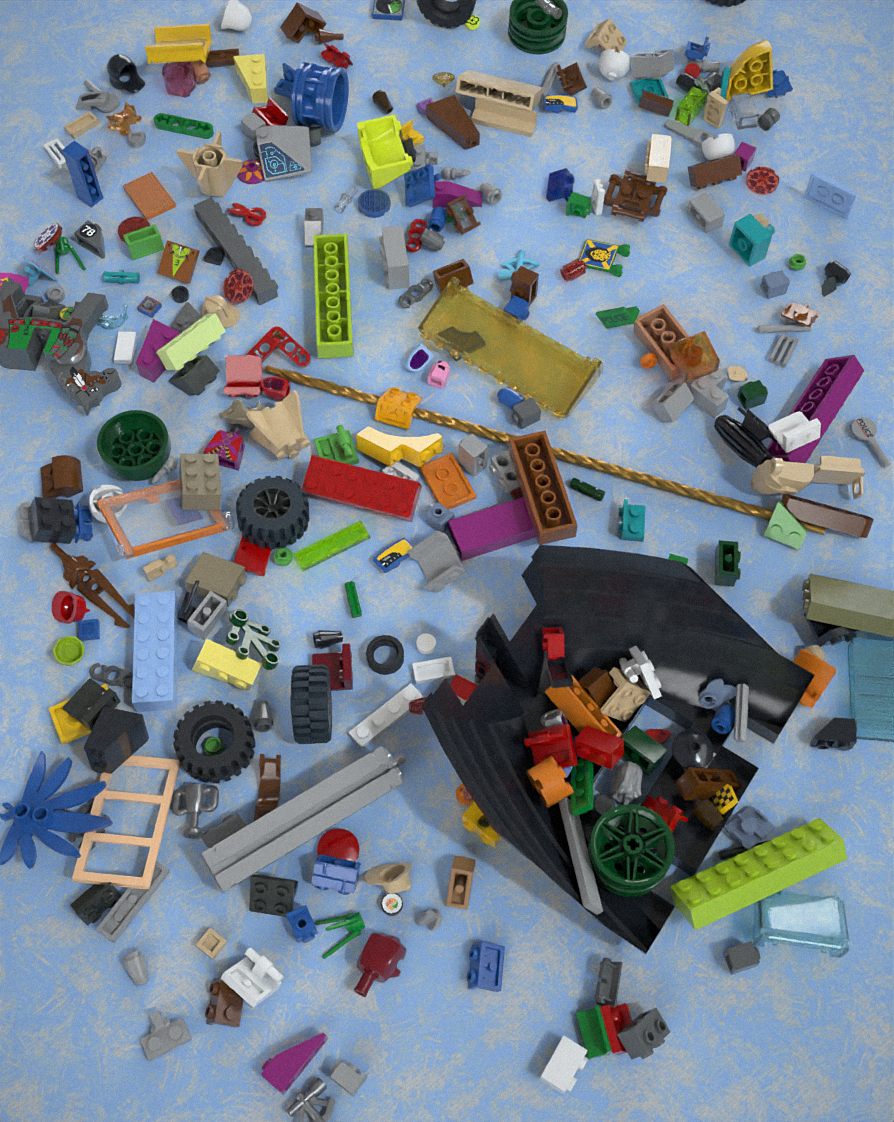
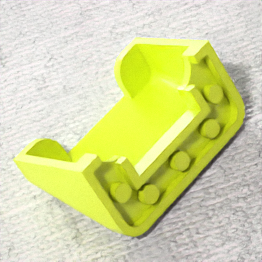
M395 115L357 123L360 149L373 189H380L411 170V166H413L412 157L408 156L407 153L405 154L399 136L401 124L400 121L396 120Z

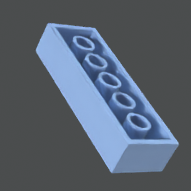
M175 591L135 594L132 704L136 712L177 709V617L179 601Z

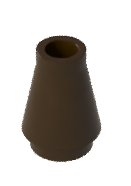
M382 90L376 91L372 96L373 103L386 114L391 113L393 106L386 92Z

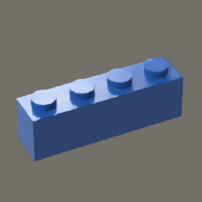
M74 140L62 152L77 197L92 208L103 199V195L89 150Z

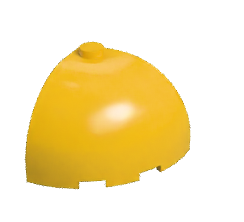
M763 40L745 49L732 63L725 97L727 101L773 90L772 47L768 40Z

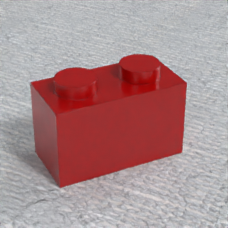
M586 725L575 739V754L580 758L612 770L624 755V739Z

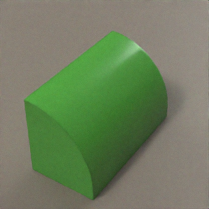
M155 224L123 235L132 260L164 250L161 235Z

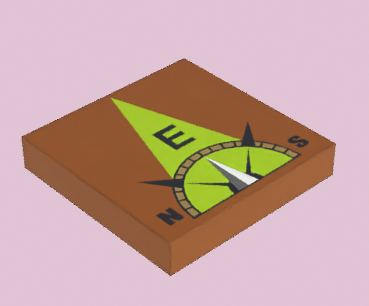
M167 240L157 273L190 284L200 251Z

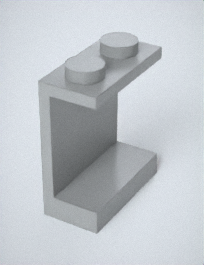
M438 530L408 551L412 559L419 561L429 582L425 585L426 590L434 593L440 592L447 584L458 580L460 575L465 573L447 534Z

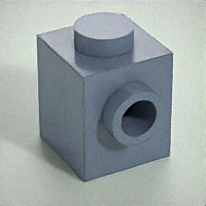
M781 270L763 275L760 287L766 298L770 299L786 294L790 281Z

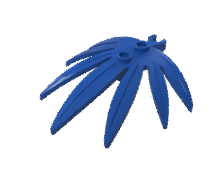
M41 751L28 779L21 803H18L15 807L9 803H3L2 805L9 811L6 814H0V818L4 821L15 820L1 848L0 865H4L14 856L20 840L22 859L29 869L33 868L37 857L36 846L32 838L34 834L53 851L64 856L80 858L81 854L73 845L47 830L50 829L64 833H87L111 826L113 822L103 817L74 812H55L56 810L72 808L91 800L106 788V782L93 783L45 802L66 780L72 766V760L68 757L43 784L46 773V755Z

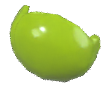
M65 636L59 639L53 648L55 659L60 664L66 666L79 663L85 653L82 641L74 636Z

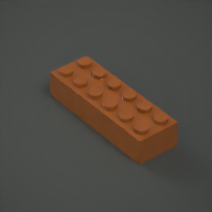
M546 431L509 438L508 451L538 544L542 545L576 537L578 525Z

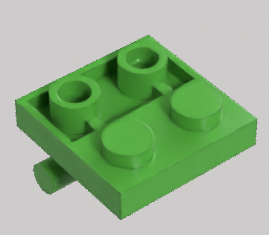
M343 425L336 427L338 433L314 439L319 457L350 465L359 463L350 431H345Z

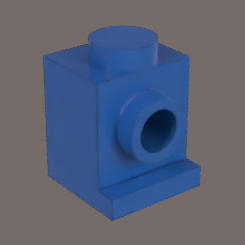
M306 905L286 914L298 943L301 941L303 943L309 942L315 938L314 935L318 934ZM305 921V922H306V926L303 927V928H300V927L298 926L299 923Z

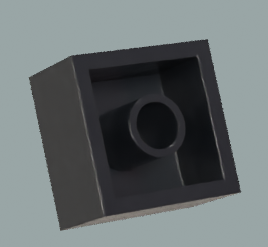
M34 497L29 507L32 541L70 544L77 532L73 500Z

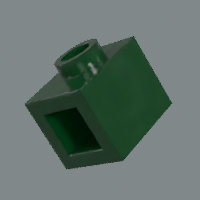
M760 380L750 381L740 386L737 397L744 409L747 410L764 404L768 390Z

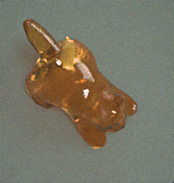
M125 102L123 111L112 116H106L109 120L108 128L112 131L118 129L123 136H128L129 132H131V124H137L142 120L140 115H136L134 105L131 106L127 102Z

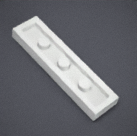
M410 683L349 731V736L361 749L365 748L415 708L410 706V702L424 697Z

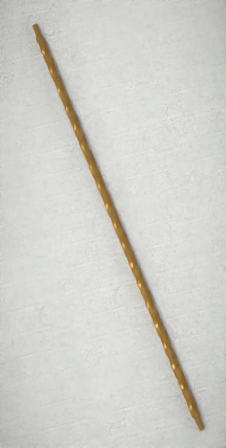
M268 365L265 367V372L281 376L285 380L298 382L302 385L343 397H349L363 403L377 406L378 399L381 397L347 386L337 385L323 379L312 378L306 374L284 368L279 369ZM416 408L413 412V417L428 420L435 424L455 428L500 443L509 444V438L517 437L478 424H470L450 416H443L422 408ZM551 447L555 459L592 468L596 471L619 476L637 483L647 484L651 487L674 492L692 499L702 500L723 508H730L750 516L770 521L774 512L767 508L746 504L729 497L718 496L712 492L692 488L650 474L633 471L626 467L605 463L595 458L578 455L571 451ZM797 520L806 530L824 535L825 527Z

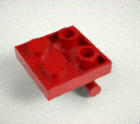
M569 724L528 733L529 738L524 740L526 747L531 746L535 766L551 756L562 769L578 765Z

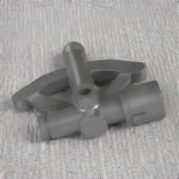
M318 1077L309 1084L308 1090L305 1093L301 1092L295 1098L296 1101L286 1111L292 1117L300 1110L299 1122H304L305 1111L313 1122H327L332 1116L335 1099L330 1098L329 1101H322L316 1098L327 1089L324 1082ZM312 1104L326 1106L325 1114L321 1116Z

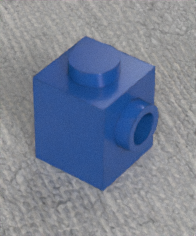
M514 295L503 309L502 320L517 328L529 316V303Z

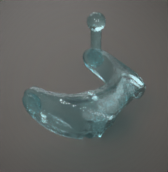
M126 303L122 304L123 314L119 316L108 317L101 315L96 325L103 329L120 327L128 319V305Z

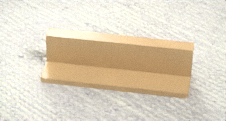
M476 98L475 110L471 120L474 124L532 137L536 128L537 112Z

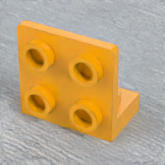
M396 387L388 388L378 399L375 420L409 430L413 412L422 401V397L413 392L401 391Z

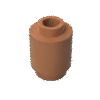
M200 59L199 61H190V68L197 82H207L211 73L206 63Z

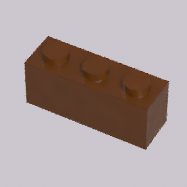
M735 154L687 166L690 185L697 187V189L706 188L707 184L710 183L712 185L720 184L724 179H727V181L735 180L737 176L742 175L740 156Z

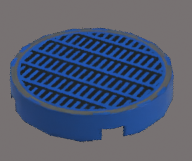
M380 189L366 190L358 198L359 211L367 217H381L390 210V197Z

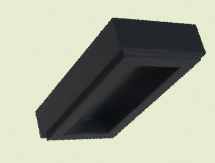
M568 659L547 660L552 688L573 687V678Z

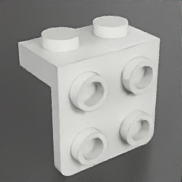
M796 412L769 424L768 430L787 453L820 438L821 423L817 418L808 421L802 412Z

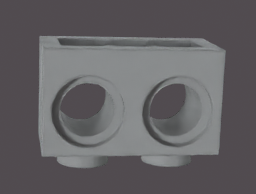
M507 450L491 457L489 469L491 474L497 477L500 489L504 490L507 495L521 490L509 451Z

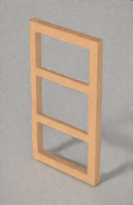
M132 755L122 765L169 770L163 796L108 791L112 774L102 773L99 782L105 781L107 786L95 796L90 815L100 817L105 799L161 804L153 837L144 838L96 833V831L85 833L79 851L81 857L77 858L72 876L73 882L107 885L111 882L114 886L150 889L180 761ZM93 842L150 847L143 877L85 872Z

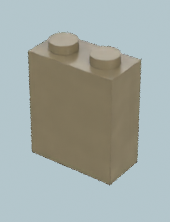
M202 552L185 580L187 592L191 593L195 581L199 580L195 595L205 598L212 591L225 599L227 607H229L232 601L237 599L240 587L245 585L247 575L244 566Z

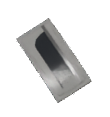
M93 91L80 95L76 110L92 111L93 106L106 107L109 99L108 91Z

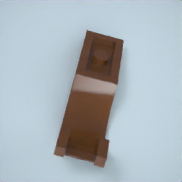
M260 754V784L258 799L255 805L254 821L278 807L281 787V755H276V759L265 758L264 754Z

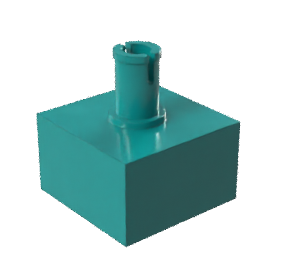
M749 214L734 223L729 246L750 267L766 258L775 229L772 224L764 227L752 214Z

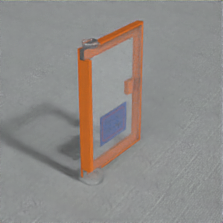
M180 479L97 501L101 513L119 544L117 545L118 554L120 556L125 555L126 559L228 531L235 527L233 515L229 510L222 513L220 510H182Z

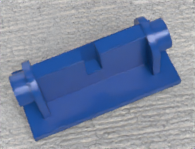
M78 501L74 508L77 530L75 543H78L79 539L90 541L93 537L92 524H85L92 522L89 506L84 505L81 507L80 501Z

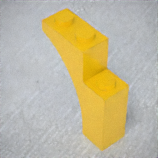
M368 426L356 434L357 450L390 467L401 459L420 467L443 449V436L438 433L423 437H398L379 432Z

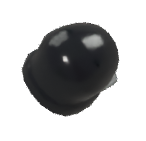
M116 54L109 59L107 71L109 81L113 87L135 93L145 86V81L137 73L136 65L128 56ZM129 76L130 79L123 82L120 80V77Z

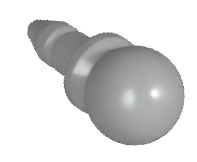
M445 167L441 171V176L445 180L471 174L469 170H456L455 167Z
M169 456L167 462L153 476V484L160 481L165 474L169 475L171 471L177 468L178 462L176 458Z

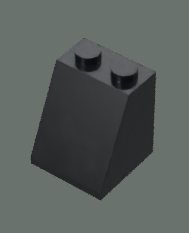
M103 707L84 745L93 771L112 774L148 741L149 735L143 714Z

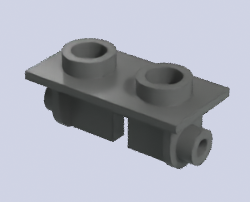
M603 958L600 962L599 978H601V982L597 983L596 995L594 996L596 1004L600 1005V1007L605 1005L616 1007L623 962H611L609 958Z

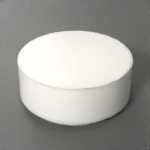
M427 633L420 635L416 641L418 651L422 654L432 653L436 648L434 636Z

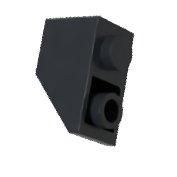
M834 717L814 736L810 745L822 750L838 748L840 751H847L852 749L857 742L855 719Z

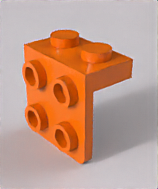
M801 649L793 662L815 676L799 703L812 709L835 675L836 668L806 649Z

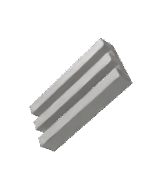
M782 333L769 358V362L785 368L799 339L795 338L794 340L792 336L789 335L787 337L785 333ZM786 341L777 360L774 359L782 342ZM789 343H791L792 346L784 362H781L780 360L782 356L784 355Z

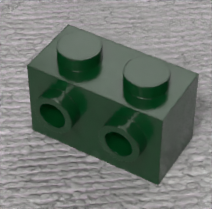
M719 540L715 550V585L734 587L736 580L740 579L741 569L738 568V563H740L741 552L738 551V542Z
M633 726L622 737L624 739L623 757L639 765L641 770L648 776L663 762L668 749L637 726Z

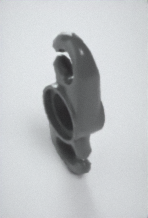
M422 279V283L410 286L400 296L399 305L402 308H409L410 304L420 302L432 290V281ZM422 283H427L429 286L423 287ZM414 291L420 292V295L414 296L411 293ZM409 300L410 304H404L403 301Z
M100 663L93 664L89 670V674L93 679L110 686L119 685L124 687V680L131 678L132 682L126 685V689L132 688V672L120 669L117 666L107 667L102 665L103 671L100 674H95L94 671L101 666ZM111 672L118 673V677L115 680L108 679V675Z

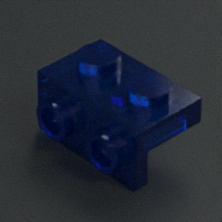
M567 168L549 173L546 194L548 202L561 198L568 202L573 192L575 179Z

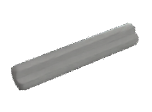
M557 62L551 65L542 85L541 99L549 94L557 77L556 72L559 71L557 68L559 64Z
M738 684L736 686L734 740L736 742H745L747 737L749 687L746 684Z

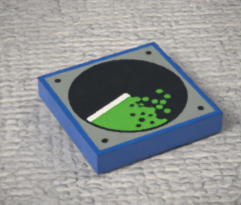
M374 0L372 19L402 21L405 0Z

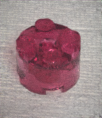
M188 61L173 62L169 65L166 63L163 66L162 76L166 92L169 95L182 96L184 98L190 96V93L196 87L194 70Z

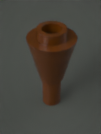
M318 28V31H315V41H318V44L344 39L343 33H333Z

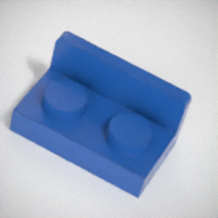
M484 941L472 944L469 950L470 967L467 972L468 989L479 988L493 992L501 991L505 946Z

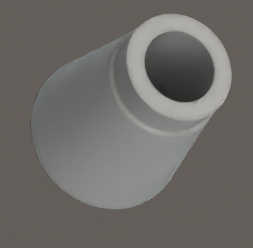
M595 87L592 90V95L599 107L608 108L612 104L611 94L599 87Z
M483 182L480 185V190L489 203L497 204L502 199L500 189L487 182Z
M139 950L125 956L124 966L136 986L147 983L149 979L145 955H142Z

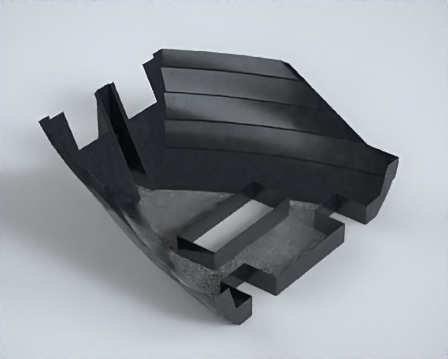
M540 545L531 556V563L521 575L537 605L511 641L507 638L494 613L491 617H487L476 632L475 659L477 660L475 662V682L479 685L466 703L462 705L445 678L435 693L432 694L431 692L421 706L444 753L494 831L521 855L538 866L554 883L583 907L559 803L557 802L547 808L527 776V770L534 767L535 763L531 746L526 747L524 740L529 738L528 733L544 729L540 720L545 713L559 709L545 693L552 684L547 668V660L550 659L547 658V652L543 651L542 639H544L542 628H563L564 657H559V659H568L571 674L577 681L594 667L607 670L608 672L614 667L621 670L620 659L626 658L627 661L633 659L629 649L637 646L640 652L644 651L655 669L653 671L655 676L658 677L662 687L659 688L662 696L654 699L649 694L645 702L639 706L627 722H622L608 716L623 734L620 738L629 731L645 705L686 730L693 729L704 733L710 739L713 745V752L716 754L712 763L707 768L733 771L742 785L740 789L734 790L738 801H740L759 768L724 747L725 742L734 730V724L731 731L727 734L716 732L711 726L716 712L712 708H704L699 703V693L707 688L709 682L715 679H723L724 685L728 684L735 687L738 684H746L749 687L747 728L774 744L815 675L778 654L691 567L681 561L606 549ZM640 674L637 675V677H638V678L641 680V682L643 683ZM736 696L729 700V702L734 708L736 705ZM566 718L572 737L578 736L580 733ZM672 755L640 806H643L648 795L655 799L657 796H660L669 802V807L674 805L683 810L682 815L687 817L688 820L685 822L679 819L672 832L675 843L672 864L693 876L737 804L726 813L721 814L724 820L713 830L709 827L706 828L692 813L695 810L692 806L697 801L684 800L675 785V782L685 771ZM593 763V784L604 769V766ZM571 772L569 773L567 778H564L565 783L568 782L570 786ZM708 798L709 801L716 807L713 798ZM593 810L579 815L587 846L593 828L601 817L600 814ZM617 827V829H619L620 831L624 832V830H623L622 828ZM644 829L638 831L639 836L646 834ZM649 849L653 854H657L655 849ZM596 881L603 912L596 915L585 907L583 908L597 922L646 955L675 906L653 891L642 896L624 897L609 892Z

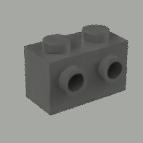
M654 1008L638 1015L617 1035L631 1060L637 1057L645 1059L654 1053L653 1048H657L665 1042L664 1038L670 1033V1030L658 1009Z

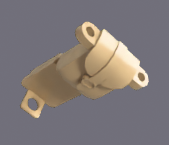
M821 456L820 465L785 462L782 458H772L771 460H766L752 472L751 489L768 495L776 493L780 495H793L801 492L811 482L838 485L852 484L853 499H858L864 493L863 476L865 475V469L861 468V460L857 458ZM859 483V491L857 493L856 488Z

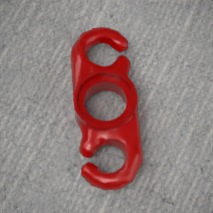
M422 219L413 220L408 231L409 240L406 248L410 252H417L421 248L422 241L419 238L426 225ZM421 223L423 226L417 227L416 224ZM418 233L420 236L415 238L412 237V234ZM415 244L416 247L411 248L409 245Z

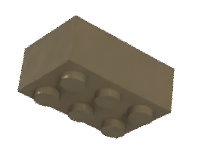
M180 453L179 474L182 510H220L222 492L218 454Z

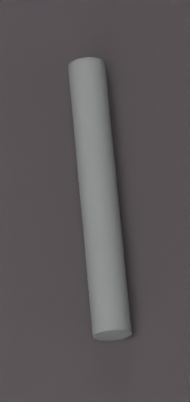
M803 324L759 325L757 330L758 333L811 331V327Z

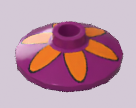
M249 159L242 162V168L237 175L240 181L246 184H258L265 180L261 160Z

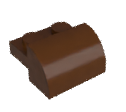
M68 455L52 457V463L41 467L43 497L57 498L64 495L69 498L83 492L81 462L79 459Z

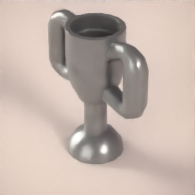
M189 784L186 786V790L180 789L174 793L172 801L173 814L177 816L190 815V827L185 829L183 837L199 839L204 836V832L198 827L199 815L202 811L213 812L217 809L219 790L216 786L210 785L206 787L202 784ZM211 792L210 805L207 806L205 805L206 794ZM183 795L185 796L186 807L180 810L181 796Z

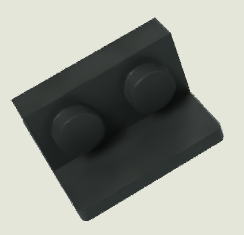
M252 874L250 879L249 911L287 917L286 914L293 911V901L298 889V881Z

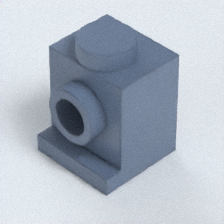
M439 502L435 505L430 504L425 510V521L436 531L438 530L442 533L448 529V521L455 519V514L447 510Z

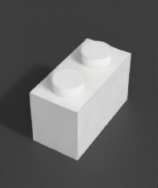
M563 1036L540 1080L563 1095L566 1089L571 1092L577 1081L573 1076L577 1069L583 1070L588 1061V1058L585 1057L588 1050Z

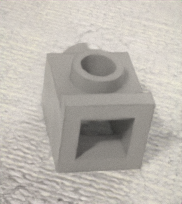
M338 1060L330 1071L333 1073L330 1076L331 1079L353 1097L367 1079V1075L364 1072L360 1075L358 1074L359 1069L351 1062H348L346 1065Z

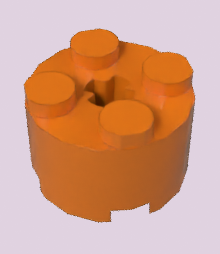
M552 756L527 770V776L533 788L537 790L541 796V801L547 808L574 793L568 782L565 783V772L561 766L557 765Z

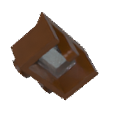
M466 194L447 203V208L445 209L449 218L452 217L455 222L453 224L454 229L457 233L460 232L461 235L481 225L480 221H476L473 215L474 210L472 207H469L465 199L467 197Z

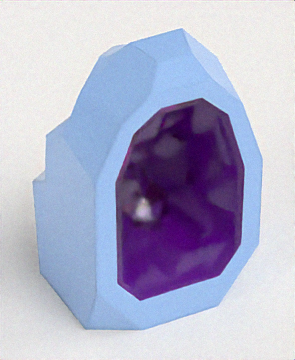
M419 343L407 357L405 367L409 371L421 370L434 355L422 343Z

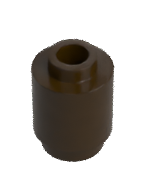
M700 798L692 806L695 809L692 813L706 828L709 827L713 830L724 820L721 816L722 813L708 798L705 800Z

